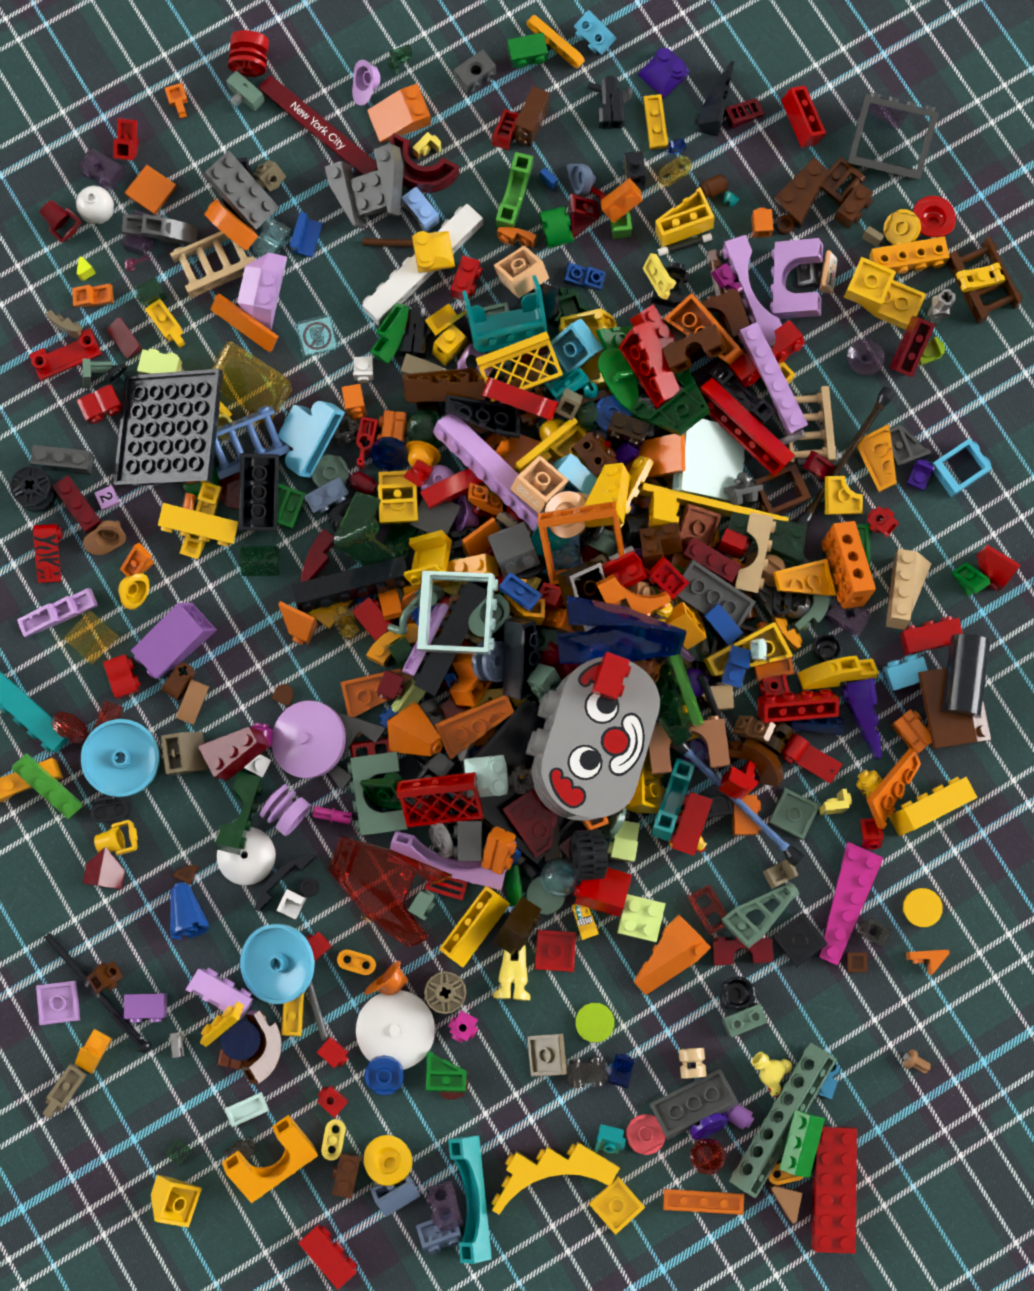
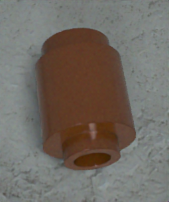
M718 174L704 180L700 187L705 198H712L727 191L728 181L725 176Z

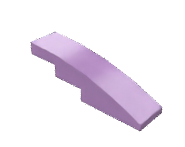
M86 588L73 596H66L53 604L48 603L17 619L23 636L27 637L97 607L98 604L92 589Z

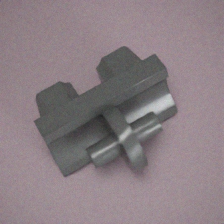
M740 472L737 475V479L734 480L735 485L724 487V493L729 494L730 504L740 505L743 504V494H745V501H757L758 491L763 490V484L755 485L754 482H751V476H748L745 472Z

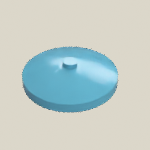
M127 719L110 720L96 727L88 735L81 751V767L87 781L96 790L109 796L128 797L141 792L153 781L160 765V750L152 733L141 724Z
M270 924L255 930L243 946L240 958L242 977L252 994L264 1002L283 1004L293 1001L307 990L313 978L314 955L311 946L301 932L289 925Z

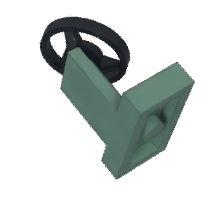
M82 359L83 388H91V373H107L104 379L105 382H113L127 370L126 364L114 366L113 362H90V359Z

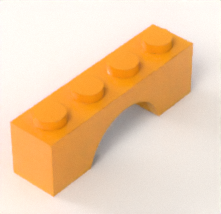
M488 554L448 561L447 572L492 573L495 577H499L497 559ZM436 580L433 581V585H439L444 588L451 586V583L454 581Z
M50 758L38 763L57 781L63 779L57 760ZM16 772L1 777L0 803L32 787Z

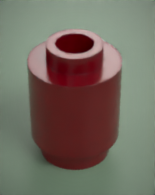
M361 471L353 472L348 481L351 483V488L370 497L378 483L374 482L375 479Z

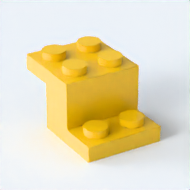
M407 471L379 472L380 524L418 522L417 485L404 478Z

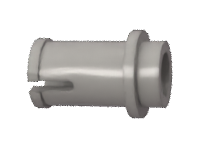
M182 1032L170 1033V1038H168L171 1041L172 1058L185 1056L182 1040L184 1035L182 1036Z

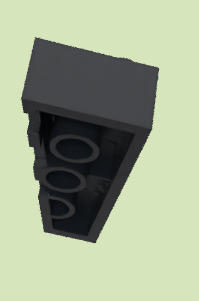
M519 616L504 620L503 695L518 700L535 696L527 682L541 660V655L537 652L536 647L539 642L536 622L534 620Z

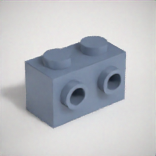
M338 476L306 494L304 497L313 513L316 511L322 513L328 510V505L334 501L336 504L346 499L345 495L349 492L341 477Z
M409 1174L395 1185L383 1186L378 1184L370 1189L376 1205L385 1217L420 1197L419 1191Z

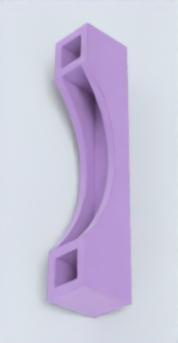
M746 235L725 241L721 250L724 260L728 261L730 269L736 276V283L742 287V291L739 293H741L744 308L749 313V323L751 325L758 322L768 345H774L776 340L774 331L782 326L778 317L772 315L760 304L751 289L748 267L752 249Z
M758 322L741 329L737 335L745 351L759 371L787 435L804 428L808 423Z
M395 831L391 842L388 861L445 875L453 879L464 880L472 884L487 886L491 889H502L506 870L503 874L499 875L492 872V870L481 867V862H458V859H443L438 853L423 845L414 835Z

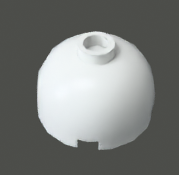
M95 185L88 186L81 190L77 196V211L87 223L102 224L113 215L114 201L109 192L104 188Z

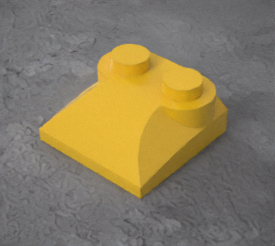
M420 231L412 236L418 273L455 267L449 231L433 233Z

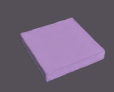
M77 981L36 986L39 1025L80 1020Z

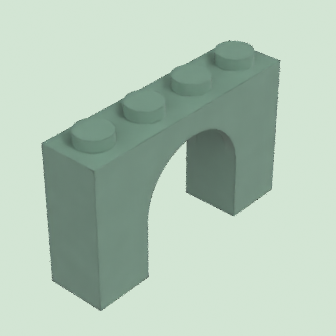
M390 752L350 758L351 762L347 763L348 772L353 775L350 787L351 793H355L356 801H353L354 813L358 812L359 819L355 820L356 831L360 832L362 836L408 829L403 810L378 812L372 809L367 804L364 789L360 785L361 780L371 779L375 775L400 771L398 753Z

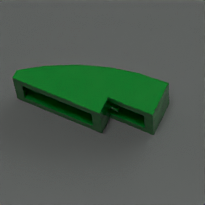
M396 303L376 331L380 338L370 353L386 364H389L394 357L405 332L409 310L406 305Z

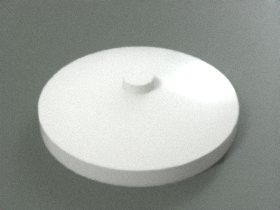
M403 990L394 995L380 993L371 998L362 1008L356 1023V1038L364 1056L369 1061L377 1056H391L400 1062L403 1070L416 1065L427 1055L435 1037V1022L429 1007L418 996Z

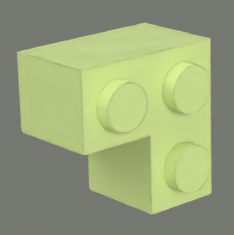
M623 822L622 827L613 837L612 842L608 843L607 854L610 855L609 859L628 863L635 861L640 823Z

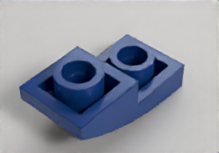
M569 262L563 282L584 288L602 290L606 272L590 266L585 268Z

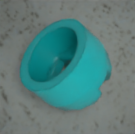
M727 191L723 197V202L726 204L729 201L728 207H732L737 204L740 198L734 193Z
M594 382L586 383L583 387V394L586 398H595L599 393L598 387Z

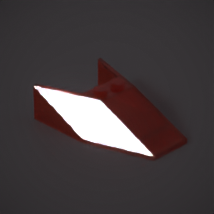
M344 836L339 838L328 869L366 918L408 948L425 942L429 938L405 907V901L415 874L432 885L452 877L450 873L394 850Z

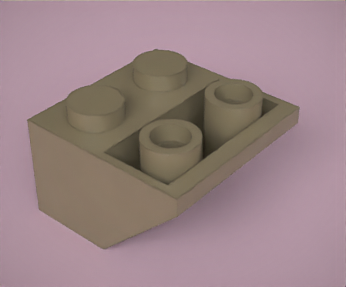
M181 732L161 736L165 771L168 776L208 770V765L198 746L205 744L203 732Z

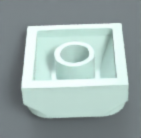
M504 755L464 759L465 773L476 772L480 797L507 794L508 777ZM466 790L467 797L471 798L474 795L473 790Z

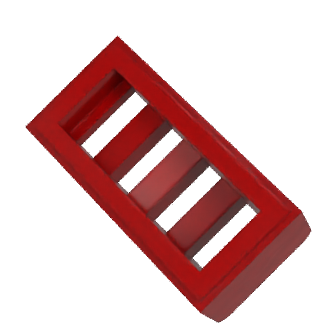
M504 109L492 136L493 146L509 150L515 136V123L519 113Z

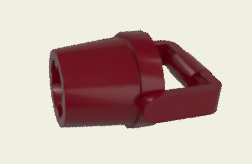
M53 200L48 201L39 211L49 224L48 230L60 242H66L69 238L71 239L82 224V221L68 207L64 210ZM71 216L76 223L70 227L62 238L56 231Z

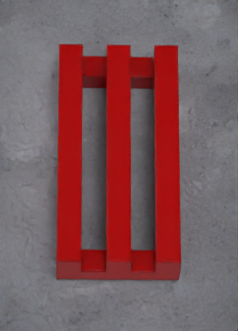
M430 872L425 890L463 900L468 882ZM433 876L463 884L461 888L434 880ZM433 883L460 891L461 893L460 895L430 887V885Z

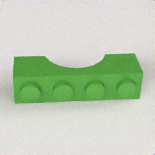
M515 152L506 192L496 217L497 229L499 227L515 228L533 168V156Z

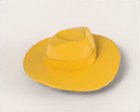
M391 1135L379 1136L373 1139L366 1147L364 1152L365 1169L371 1179L379 1185H395L406 1178L411 1171L413 1163L412 1154L407 1145L399 1138Z

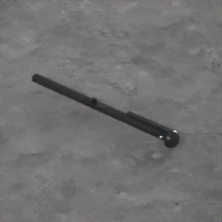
M51 933L47 934L44 939L81 979L85 987L110 1012L115 1022L137 1045L138 1051L140 1053H148L152 1048L151 1041L146 1042L103 992L95 993L87 979L88 975Z

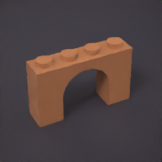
M719 716L707 717L704 725L698 727L693 726L689 721L687 723H680V720L669 721V725H661V722L655 723L648 747L651 776L670 774L672 772L669 746L672 739L681 733H692L703 740L707 750L709 769L730 766L724 718L719 719Z

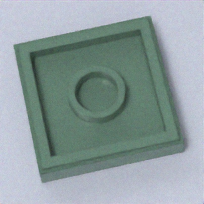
M784 788L768 823L804 840L820 805Z

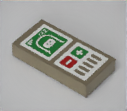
M505 511L500 512L496 517L508 528L519 524L517 520ZM527 529L529 536L533 535V533Z

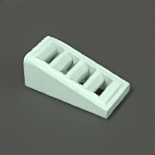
M752 640L750 659L766 660V640Z

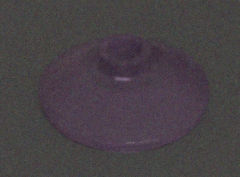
M861 339L853 343L849 348L847 361L854 372L868 376L877 373L882 368L885 354L877 342L870 339ZM862 357H866L868 361L863 362Z

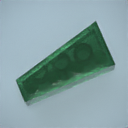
M665 659L659 663L661 664L660 677L655 683L660 697V708L657 718L676 747L691 738L692 733L685 707L680 699V689L674 681V676L676 675L674 668L671 669L668 660Z

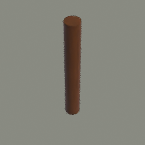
M363 238V246L414 247L412 239Z

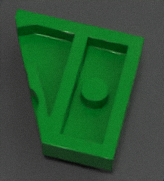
M278 483L277 524L294 529L304 504L306 493Z

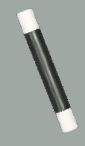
M711 233L657 249L659 256H663L711 241L712 235Z

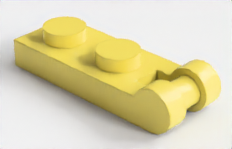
M650 253L643 270L658 296L662 299H668L670 296L669 291L674 288L676 281L670 278L657 254Z

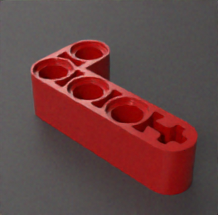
M488 377L482 393L483 396L551 421L558 402L490 377Z

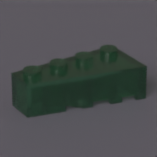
M731 512L728 528L748 536L749 546L758 548L755 539L746 532L750 515ZM773 519V521H776L774 533L770 532L769 540H772L770 552H766L780 557L783 561L793 563L792 565L799 566L803 558L807 525Z

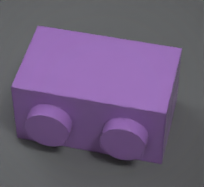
M167 993L124 995V1019H130V1023L142 1022V1018H150V1022H162V1018L167 1017Z

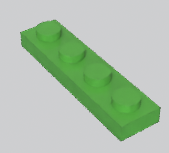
M676 649L668 651L670 656L667 658L671 669L674 668L676 674L674 681L677 687L680 686L682 692L680 699L688 709L686 713L687 719L693 726L704 725L680 651Z
M27 753L12 765L13 771L67 819L82 808V803Z

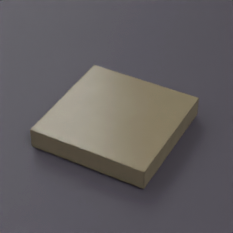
M563 1034L527 1036L531 1076L567 1074Z

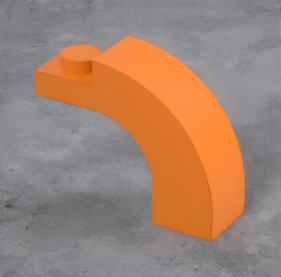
M215 199L204 214L219 230L246 251L258 237L254 230L233 215L219 199Z

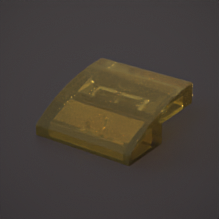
M90 610L64 639L93 664L119 636Z

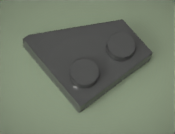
M902 425L890 429L896 467L931 454V451L928 448H924L918 442L919 440L910 435L908 430Z

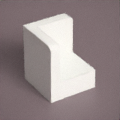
M287 889L276 911L296 919L306 898Z

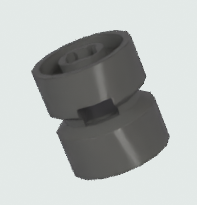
M435 698L419 705L435 729V723L446 719L443 713L438 711L440 707Z

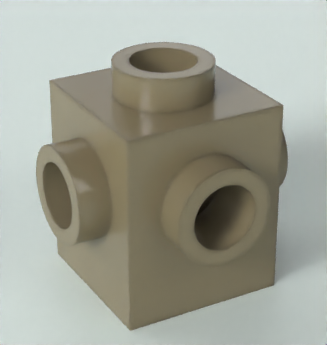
M271 160L260 164L253 173L257 183L263 189L270 192L277 189L286 178L279 166Z

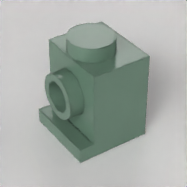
M427 889L424 892L420 890L408 911L426 921L427 917L424 915L426 912L430 914L435 905L433 900L436 895Z

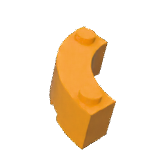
M416 623L407 624L408 631L405 635H398L391 631L382 635L366 654L367 658L385 667L392 657L386 645L404 636L410 646H415L418 640V626ZM438 628L435 635L439 636L442 629Z

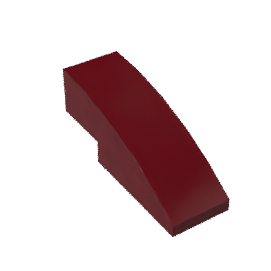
M324 528L315 539L305 559L301 582L315 579L330 562L326 554L337 541Z

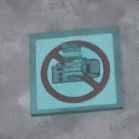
M331 314L295 322L303 358L340 349Z

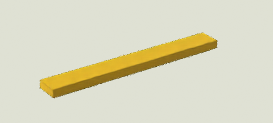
M644 483L639 488L640 492L638 495L651 498L654 490L677 494L679 505L685 506L687 503L745 521L749 520L750 512L773 516V521H776L775 528L783 529L788 525L789 521L788 517Z

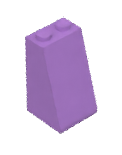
M177 603L131 652L134 654L135 660L147 668L146 671L152 678H164L212 636L217 629L193 603Z

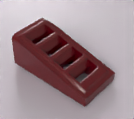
M757 98L729 106L724 111L731 129L765 115ZM752 105L756 106L758 112H754ZM746 108H749L751 114H748ZM741 110L743 111V113H744V115H745V116H743V117H742V115H741V113H740Z

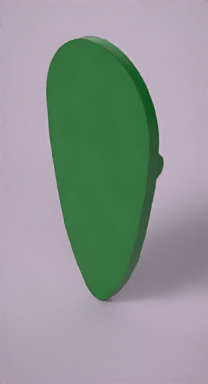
M608 348L604 350L599 356V370L616 400L625 409L630 411L638 403L636 375L620 349Z

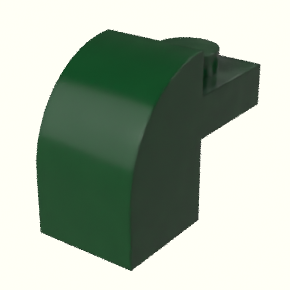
M404 636L386 645L392 655L391 658L398 665L401 672L413 650Z

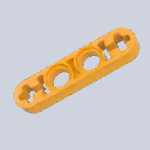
M532 15L527 20L526 24L534 34L544 33L546 44L574 68H579L585 62L583 56L539 17Z

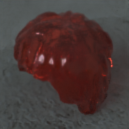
M704 1138L694 1142L690 1154L692 1166L696 1168L698 1173L703 1175L718 1173L726 1160V1151L716 1139Z

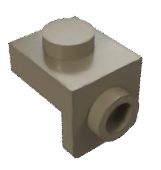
M787 860L763 871L771 889L798 876L796 867L792 866Z

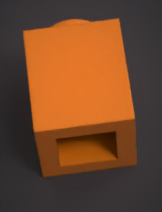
M761 207L753 210L751 216L753 238L771 237L774 230L772 209Z

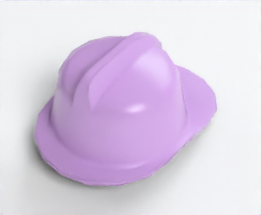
M359 60L354 68L352 95L356 104L361 106L369 102L372 92L380 84L378 68L372 66L366 60Z

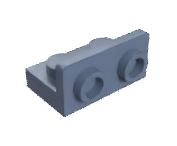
M454 1212L416 1225L422 1248L426 1254H436L447 1246L455 1247L459 1245L458 1242H461L463 1238Z

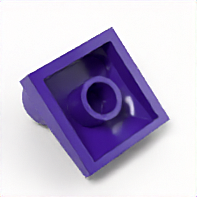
M661 48L638 73V76L665 99L689 75L690 71L686 64L670 49Z

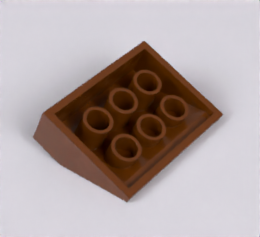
M947 668L918 672L933 749L972 745L991 740L984 703L982 704L980 718L941 711Z

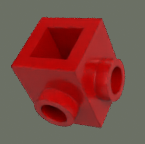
M880 506L877 509L871 510L867 522L870 524L868 528L876 534L880 532L886 538L899 525V522L893 517L894 513L887 507L882 509Z

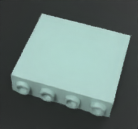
M701 419L684 433L685 471L674 473L672 490L730 503L729 494L724 493V487L735 485L734 480L737 479L738 473L743 472L745 448L717 422Z

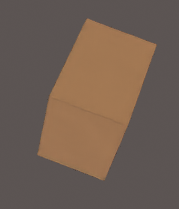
M771 1184L769 1188L790 1222L796 1223L802 1192Z

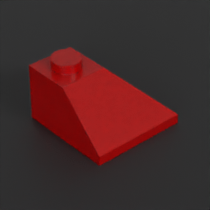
M988 544L976 555L980 572L989 578L991 584L988 587L995 591L1002 590L1020 567L1019 563Z

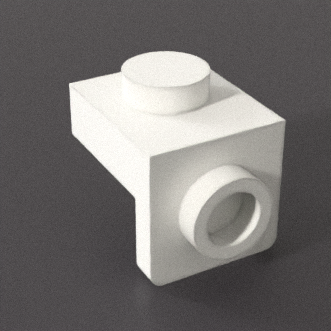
M260 754L244 768L263 777L271 760Z

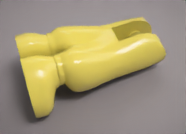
M526 945L522 947L521 951L518 950V959H511L512 954L504 950L498 977L501 987L494 991L493 998L511 999V983H514L513 1000L530 1001V994L524 989L528 982Z

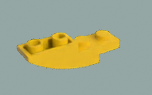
M856 655L814 665L798 672L797 676L802 689L808 690L839 687L843 681L877 678L879 672L873 659L858 660Z

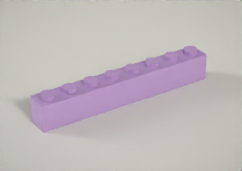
M448 413L440 419L432 432L436 438L441 440L465 466H468L492 492L496 493L503 500L504 504L509 506L534 531L538 525L539 513L510 490L519 474L461 418Z

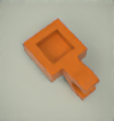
M179 83L166 87L165 91L170 107L176 106L180 119L187 117L183 104L187 103L188 99L183 84Z

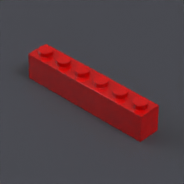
M713 378L699 389L709 408V415L771 474L776 476L794 458L795 454Z

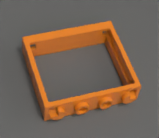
M616 501L538 514L537 522L550 584H559L556 575L569 569L555 571L547 527L612 517L619 557L625 554Z

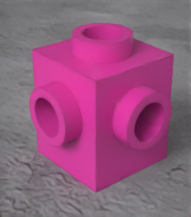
M460 1010L458 1016H453L448 1025L451 1028L450 1033L453 1034L451 1038L461 1043L463 1040L473 1039L478 1030L475 1027L478 1019ZM465 1024L467 1027L466 1031H461L459 1026Z

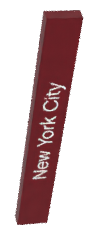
M272 75L258 87L260 92L341 159L350 164L359 174L364 175L378 170L375 160Z

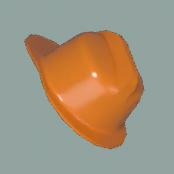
M394 962L366 988L364 994L369 995L376 990L385 995L398 993L408 981V978L399 968L401 962Z

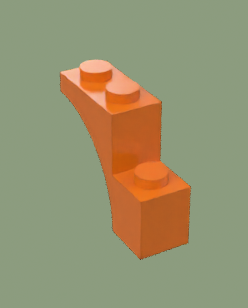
M613 574L596 583L608 607H616L623 603V599H626L636 619L639 617L644 619L651 615V611L657 608L662 610L669 606L668 603L672 601L667 591L656 595L633 593L624 588Z

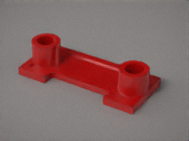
M91 328L82 331L78 341L48 354L44 348L29 354L40 381L83 364L82 359L92 360L102 355Z

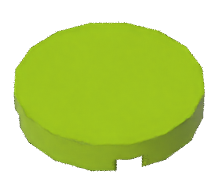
M589 1003L578 1011L575 1026L583 1039L589 1042H601L612 1034L615 1019L607 1006L600 1003Z

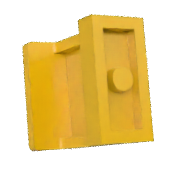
M443 530L410 538L409 545L415 553L412 569L405 571L404 577L413 586L422 583V571L447 572L452 540Z

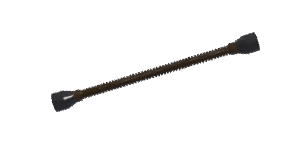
M883 386L878 394L873 411H871L869 417H867L868 419L863 423L864 425H862L829 476H837L842 471L879 412L891 403L896 393L892 389ZM825 483L810 506L793 523L798 529L806 532L811 525L815 509H817L816 507H818L825 495Z

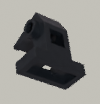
M671 262L665 268L670 278L679 283L678 292L669 291L670 296L668 299H662L653 290L651 303L676 308L688 297L681 295L683 283H687L689 272H686V268H684L685 264Z

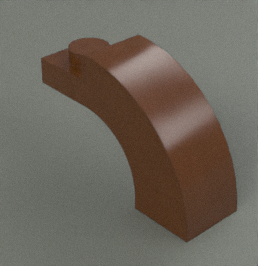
M749 737L744 744L740 741L728 742L729 757L750 760L756 764L755 767L760 776L759 784L779 787L783 780L782 765L776 754L767 745Z

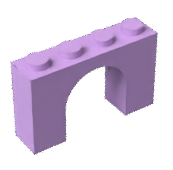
M819 238L775 242V249H772L774 266L771 268V274L774 278V284H771V294L773 295V302L770 303L771 313L779 319L821 316L822 298L819 293H792L786 289V278L789 272L798 265L822 263V242Z

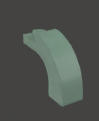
M809 594L811 599L810 609L792 629H795L796 633L800 630L804 632L812 625L810 621L817 625L828 610L830 596Z

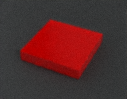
M537 930L535 969L574 972L576 932Z

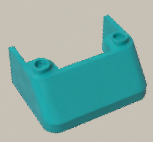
M536 275L532 276L535 292L526 294L522 298V309L486 316L483 307L479 305L470 306L466 290L462 291L467 320L476 351L480 353L494 351L547 331L548 333L542 291Z

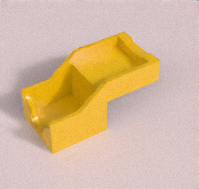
M861 257L844 298L862 305L876 318L906 330L911 317H917L926 294L893 280L896 271Z

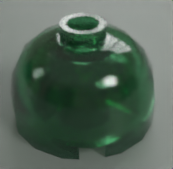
M429 409L419 410L412 414L406 424V434L409 440L423 441L431 445L438 444L441 440L436 438L433 430L436 423L442 419L441 416Z

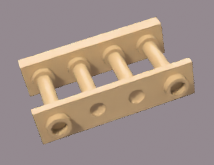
M222 231L186 247H178L170 253L174 263L180 261L189 283L185 285V288L190 298L243 276L245 266L255 261L254 256L247 257L244 249L231 240L240 261L233 265L230 264L221 245L222 242L230 238ZM213 246L223 265L222 270L213 272L204 253V250ZM197 254L206 273V276L199 280L195 278L187 261L188 257Z
M821 386L816 395L794 396L798 404L815 402L820 404V411L818 413L803 415L806 421L822 422V429L820 431L804 432L805 437L798 440H823L824 447L812 451L817 452L833 464L836 460L830 392L829 386ZM793 442L787 444L786 447L795 454L794 458L788 463V466L793 465L795 459L808 458L811 450L794 451Z

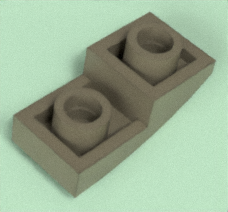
M52 310L45 314L51 323L63 333L77 339L82 335L81 331L83 328L76 320L72 322L68 317L64 320L59 313L55 315Z

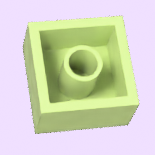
M627 894L617 933L657 942L666 903Z

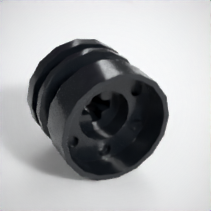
M23 467L11 479L10 491L14 499L28 511L43 512L54 504L57 497V492L53 488V485H55L54 481L46 472L38 467Z

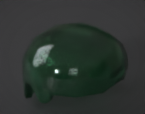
M594 402L582 403L576 412L577 424L586 432L593 431L598 427V425H594V422L599 418Z

